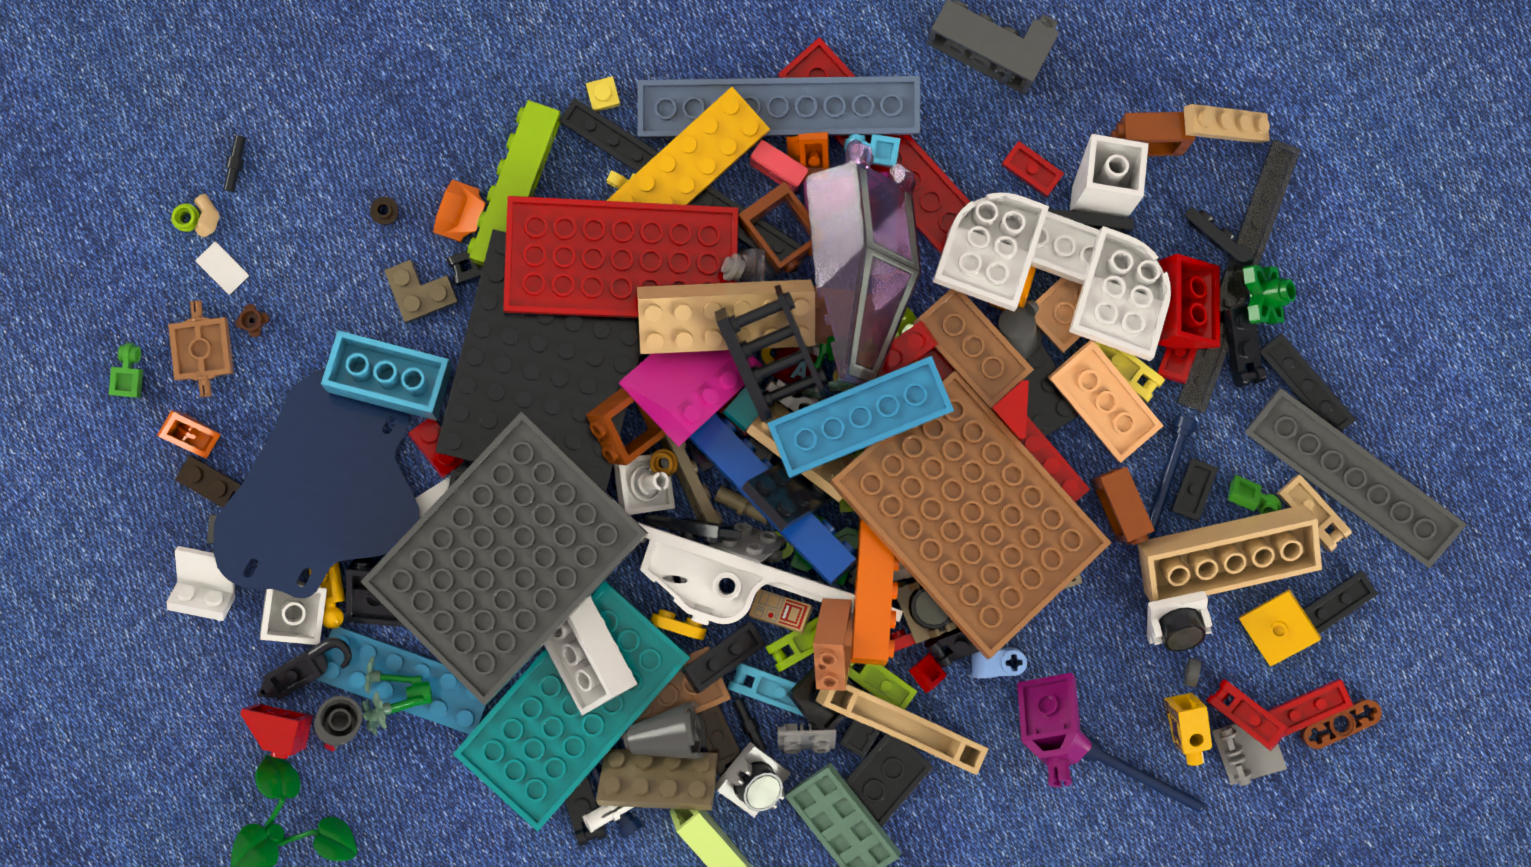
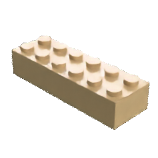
M810 279L637 287L640 354L729 350L717 325L715 311L726 308L729 317L732 315L737 317L778 299L774 286L779 284L783 293L790 292L796 307L791 311L807 347L815 346V290ZM782 310L740 328L741 331L737 334L741 342L744 340L749 342L790 324ZM792 336L766 348L799 347L795 336Z
M1305 505L1148 539L1138 544L1144 593L1150 602L1205 591L1206 595L1322 570L1318 519Z

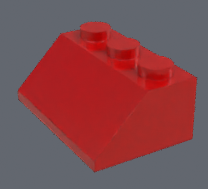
M1174 254L1159 260L1158 263L1163 272L1168 274L1171 296L1158 345L1173 349L1220 347V266L1181 254Z

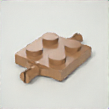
M190 301L191 319L181 323L168 324L174 380H196L199 383V397H211L210 380L218 376L234 374L228 318L203 317L202 301Z

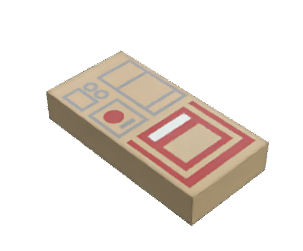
M759 589L749 616L804 634L813 607L812 605Z

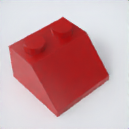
M260 703L241 709L240 715L262 750L271 751L270 755L272 757L288 759V756L295 755L306 749L313 715Z

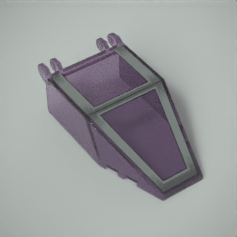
M852 140L846 146V164L809 175L806 179L816 289L818 297H824L828 314L823 316L825 324H831L835 342L831 343L837 371L840 380L859 386L879 377L921 275V263L912 192L916 186L914 173L900 164H895L891 168L889 178L870 168L874 161V155H872L873 152L870 146L863 144L859 140Z

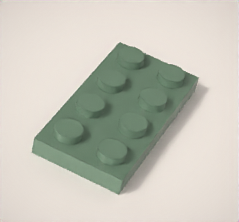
M831 763L786 792V799L840 867H886L899 859L901 851Z

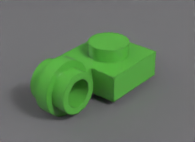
M134 343L120 345L118 349V360L123 362L122 367H111L109 395L141 398L143 369L132 368V365L139 363L141 359V348Z
M1235 475L1231 480L1228 500L1238 506L1255 511L1258 507L1261 514L1278 511L1282 507V503L1277 496L1261 493V485L1238 475Z

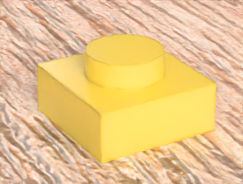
M613 76L586 83L591 106L594 111L598 112L621 106Z

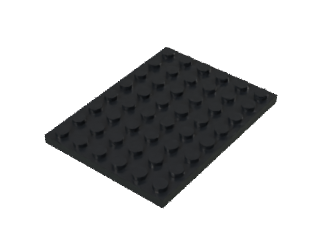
M493 229L435 452L474 462L522 411L606 492L613 464L604 458L602 447L590 429V422L586 414L621 389L622 386L619 382L637 367L640 357L639 319L503 313L506 232ZM627 407L611 418L619 436Z

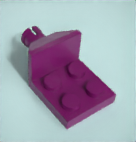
M1071 672L1018 682L1021 742L1048 767L1049 786L1062 787L1061 781H1064L1065 787L1071 785L1072 779L1069 766L1077 764L1092 748L1091 741L1080 731L1076 678Z

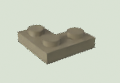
M411 260L384 270L405 323L459 303L447 275L422 285Z

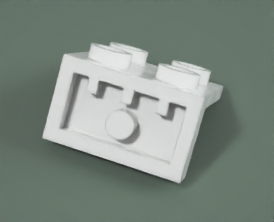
M178 546L175 550L177 584L166 602L167 610L224 621L235 599V584L226 579L219 571L214 553Z

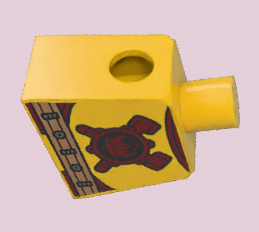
M1192 692L1164 698L1174 744L1186 755L1188 765L1203 764V751L1212 748L1207 706Z

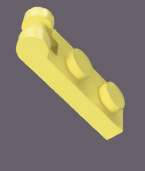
M1095 341L1140 398L1148 403L1153 397L1152 392L1156 387H1160L1165 379L1136 356ZM1142 375L1147 378L1143 386L1137 383Z

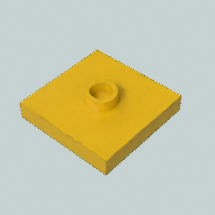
M1290 589L1239 617L1242 625L1270 667L1321 640V636Z

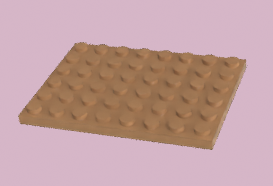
M955 370L943 381L954 412L870 445L829 483L988 660L1103 552L1111 542Z

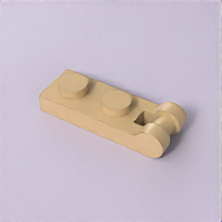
M1300 474L1293 477L1276 493L1289 508L1305 505L1318 519L1320 544L1328 552H1332L1337 547L1336 543L1342 538L1346 539L1352 534L1350 528ZM1331 524L1334 531L1328 535L1325 529Z

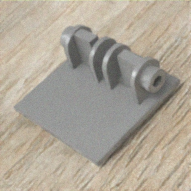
M737 523L734 525V529L742 531L741 539L722 538L721 543H710V547L760 564L763 561L773 564L774 562L781 561L782 552L779 551V548L787 541L785 538L777 536L774 532L762 531L753 528L747 523Z
M800 723V731H798L797 724H783V727H777L778 750H784V753L797 754L801 750L827 753L830 749H835V728L833 730H812L810 723L809 731H803V723Z
M1236 724L1212 730L1231 785L1237 783L1240 786L1248 785L1251 783V779L1287 769L1279 744L1270 752Z

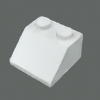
M297 581L298 586L302 587L306 584L304 582ZM320 586L316 593L307 598H297L278 590L266 589L260 640L319 644L327 587Z

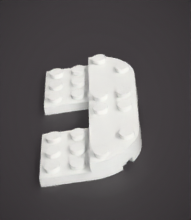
M1011 193L987 194L984 198L974 202L971 201L959 212L947 233V239L932 282L1014 312L1018 307L1030 266L1083 285L1069 332L1148 361L1154 358L1170 303L1171 288L1167 272H1163L1157 261L1159 257L1146 244L1134 237L1104 226L1098 230L1048 211L1049 206Z

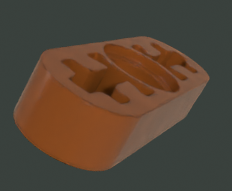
M1359 699L1352 702V707L1301 729V741L1313 749L1326 747L1378 723L1382 715L1381 707L1373 700ZM1364 705L1372 708V711L1369 713V719L1364 716L1354 719L1349 713L1351 711L1352 714L1358 715L1364 712ZM1338 716H1344L1348 721L1347 728L1342 732L1336 731L1333 725L1335 718ZM1312 729L1316 731L1328 729L1332 734L1330 736L1329 733L1324 732L1318 735L1317 742L1309 739V736L1312 735Z

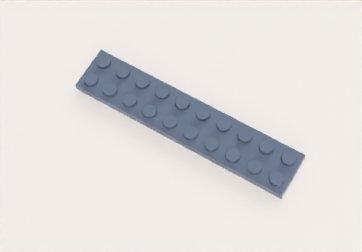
M920 76L638 80L639 138H676L731 87L739 93L770 128V131L764 137L798 136L799 134L828 132L829 136H849L850 134L920 135Z

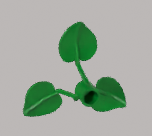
M270 754L265 755L255 773L256 786L267 798H278V804L270 818L265 822L264 828L259 824H248L238 832L232 847L231 867H274L279 857L278 845L284 846L289 842L312 835L316 836L313 841L314 850L323 858L331 861H349L353 859L357 854V847L351 829L344 821L336 817L322 819L318 823V830L312 829L287 838L284 837L283 828L273 822L282 808L285 798H295L299 794L300 778L294 767L285 759L272 757Z

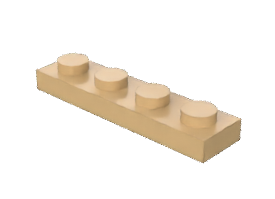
M1197 104L1184 106L1186 135L1252 143L1270 141V126L1267 113Z

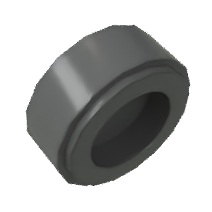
M1188 658L1184 674L1185 685L1197 686L1201 659Z

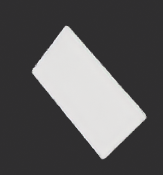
M214 242L196 259V262L229 295L249 277L217 242Z

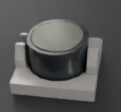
M749 742L716 782L715 789L755 817L760 811L776 809V802L779 799L783 800L785 798L782 784L791 773L752 742Z

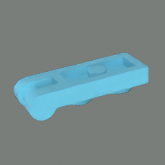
M741 663L734 668L736 673L734 679L730 680L727 688L729 690L803 716L787 695L797 682L745 663ZM747 675L755 677L752 687L744 685Z

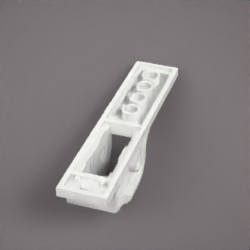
M637 522L649 533L641 542L646 543V540L650 539L640 570L651 581H657L675 598L673 601L686 613L693 615L692 621L703 625H708L709 621L718 624L736 622L749 611L756 592L766 584L822 602L823 598L852 600L853 613L854 593L831 587L830 585L764 563L760 564L715 549L709 545ZM673 575L680 576L681 583H675ZM723 578H730L735 582V590L733 592L725 593L720 589L719 584ZM892 606L891 611H896V621L900 622L903 611Z

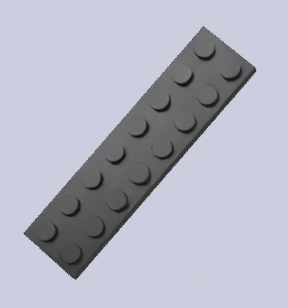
M1281 387L1276 390L1244 430L1245 434L1429 569L1467 525L1463 520Z

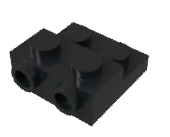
M370 557L351 561L346 569V622L403 627L404 625L361 583L364 577L378 563H373V559Z

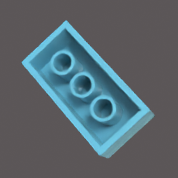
M338 330L321 385L328 393L437 421L453 367L447 358Z

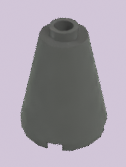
M695 700L688 701L630 725L627 732L624 733L626 749H630L633 755L684 759L704 758L706 753H701V748L706 747V730L702 714L697 715L694 709L699 707L698 703Z

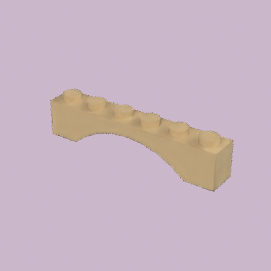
M848 683L846 691L820 689L815 700L831 710L887 733L975 775L978 774L989 749Z

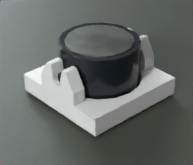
M1205 591L1149 602L1147 617V639L1149 644L1154 643L1158 645L1162 644L1163 641L1165 648L1169 651H1186L1199 645L1205 639L1206 634L1212 633L1210 628L1212 627V622L1207 609L1208 598Z

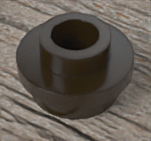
M380 197L372 203L370 214L378 224L389 225L398 218L399 207L393 199ZM382 206H388L389 208L386 215H380L379 211Z

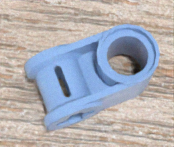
M1002 647L988 660L979 651L971 654L972 678L1020 675L1027 667V659L1015 647ZM1013 654L1020 660V662L1015 663V668H1011L1006 663V660H1010Z

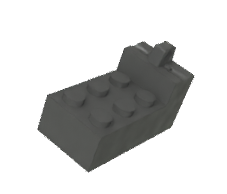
M946 0L931 29L926 44L1007 87L1026 95L1059 34V31L1055 30L1058 22L1043 14L1039 20H1033L1025 37L1022 38L1015 29L1008 26L1002 28L993 23L994 20L990 16L983 13L977 15L968 10L969 7L963 2Z

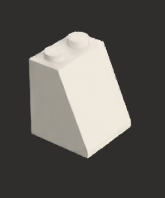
M1092 134L1072 186L1070 211L1128 218L1144 196L1149 143Z

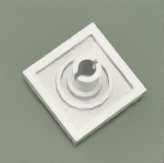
M652 454L640 455L627 466L613 464L618 502L629 515L675 508L671 476L668 477L664 472L653 473L650 467ZM662 458L661 465L667 468L669 461L666 458Z

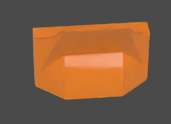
M828 132L806 133L786 137L787 155L808 169L804 181L830 179Z
M452 179L441 201L433 232L462 243L464 236L476 232L479 216L486 205L479 195L480 189Z

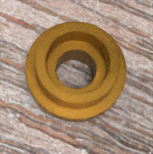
M669 449L657 450L650 458L651 470L654 474L664 472L668 477L673 475L678 468L676 454ZM662 458H666L669 461L667 468L661 465Z

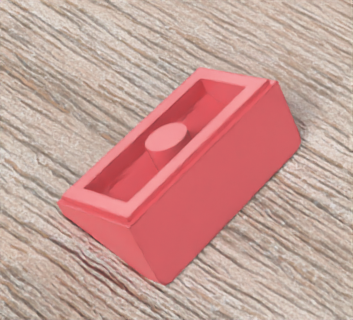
M764 140L759 142L750 156L749 164L751 167L779 185L786 182L794 194L798 192L808 173V169Z

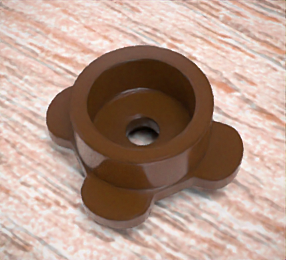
M248 304L240 313L239 318L236 319L235 324L237 328L248 331L251 337H259L262 327L269 322L270 317L267 313H261L256 310L255 305ZM252 318L255 319V322H254V323H251V322H250V320H251Z

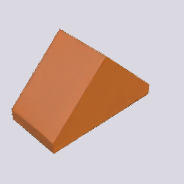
M171 410L157 434L158 437L206 459L221 435L188 414Z

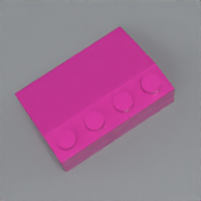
M729 350L654 353L649 355L619 382L624 390L678 447L745 386ZM753 355L748 358L752 367L755 365L758 367L763 366Z

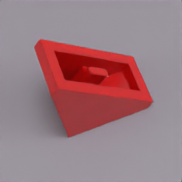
M1022 380L991 408L1019 440L1026 439L1029 380Z

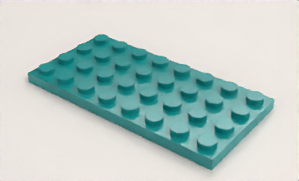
M607 581L603 582L591 598L600 616L604 619L614 642L618 645L627 666L632 671L637 685L592 711L581 715L545 648L453 753L457 759L537 832L691 658L689 654L660 628L656 627L651 620Z

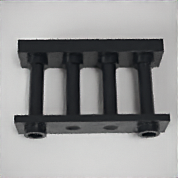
M780 284L774 286L778 297L777 300L735 317V315L729 317L726 308L715 311L717 325L762 422L773 418L770 407L775 406V402L808 388L817 386L821 398L827 395L824 385L828 384V380L822 367L816 368L791 311L796 308L790 292L783 293ZM782 310L784 311L790 325L749 342L746 340L740 341L737 334L741 331L740 328ZM795 336L800 347L799 351L761 367L757 365L752 367L748 359L752 357V353ZM806 361L811 375L771 392L769 390L763 391L760 382L764 381L763 378Z

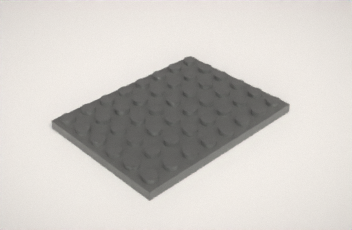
M521 411L364 577L361 583L483 705H487L649 533L535 422Z

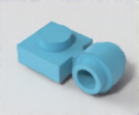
M850 134L848 139H845L843 151L846 152V158L862 160L863 155L867 153V164L890 168L896 167L900 138L872 134L871 142L867 143L865 136Z

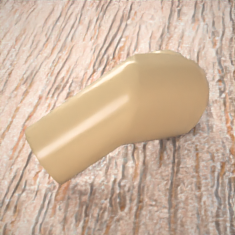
M202 194L194 200L201 211L195 231L199 236L207 237L215 231L220 216L207 194Z

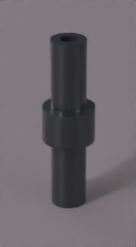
M234 136L231 155L227 156L225 164L227 174L223 188L224 191L235 193L238 174L242 172L244 165L242 155L246 137Z
M743 698L732 702L742 722L740 726L744 734H748L751 742L762 751L767 750L768 748L758 730L760 726L756 718H752Z

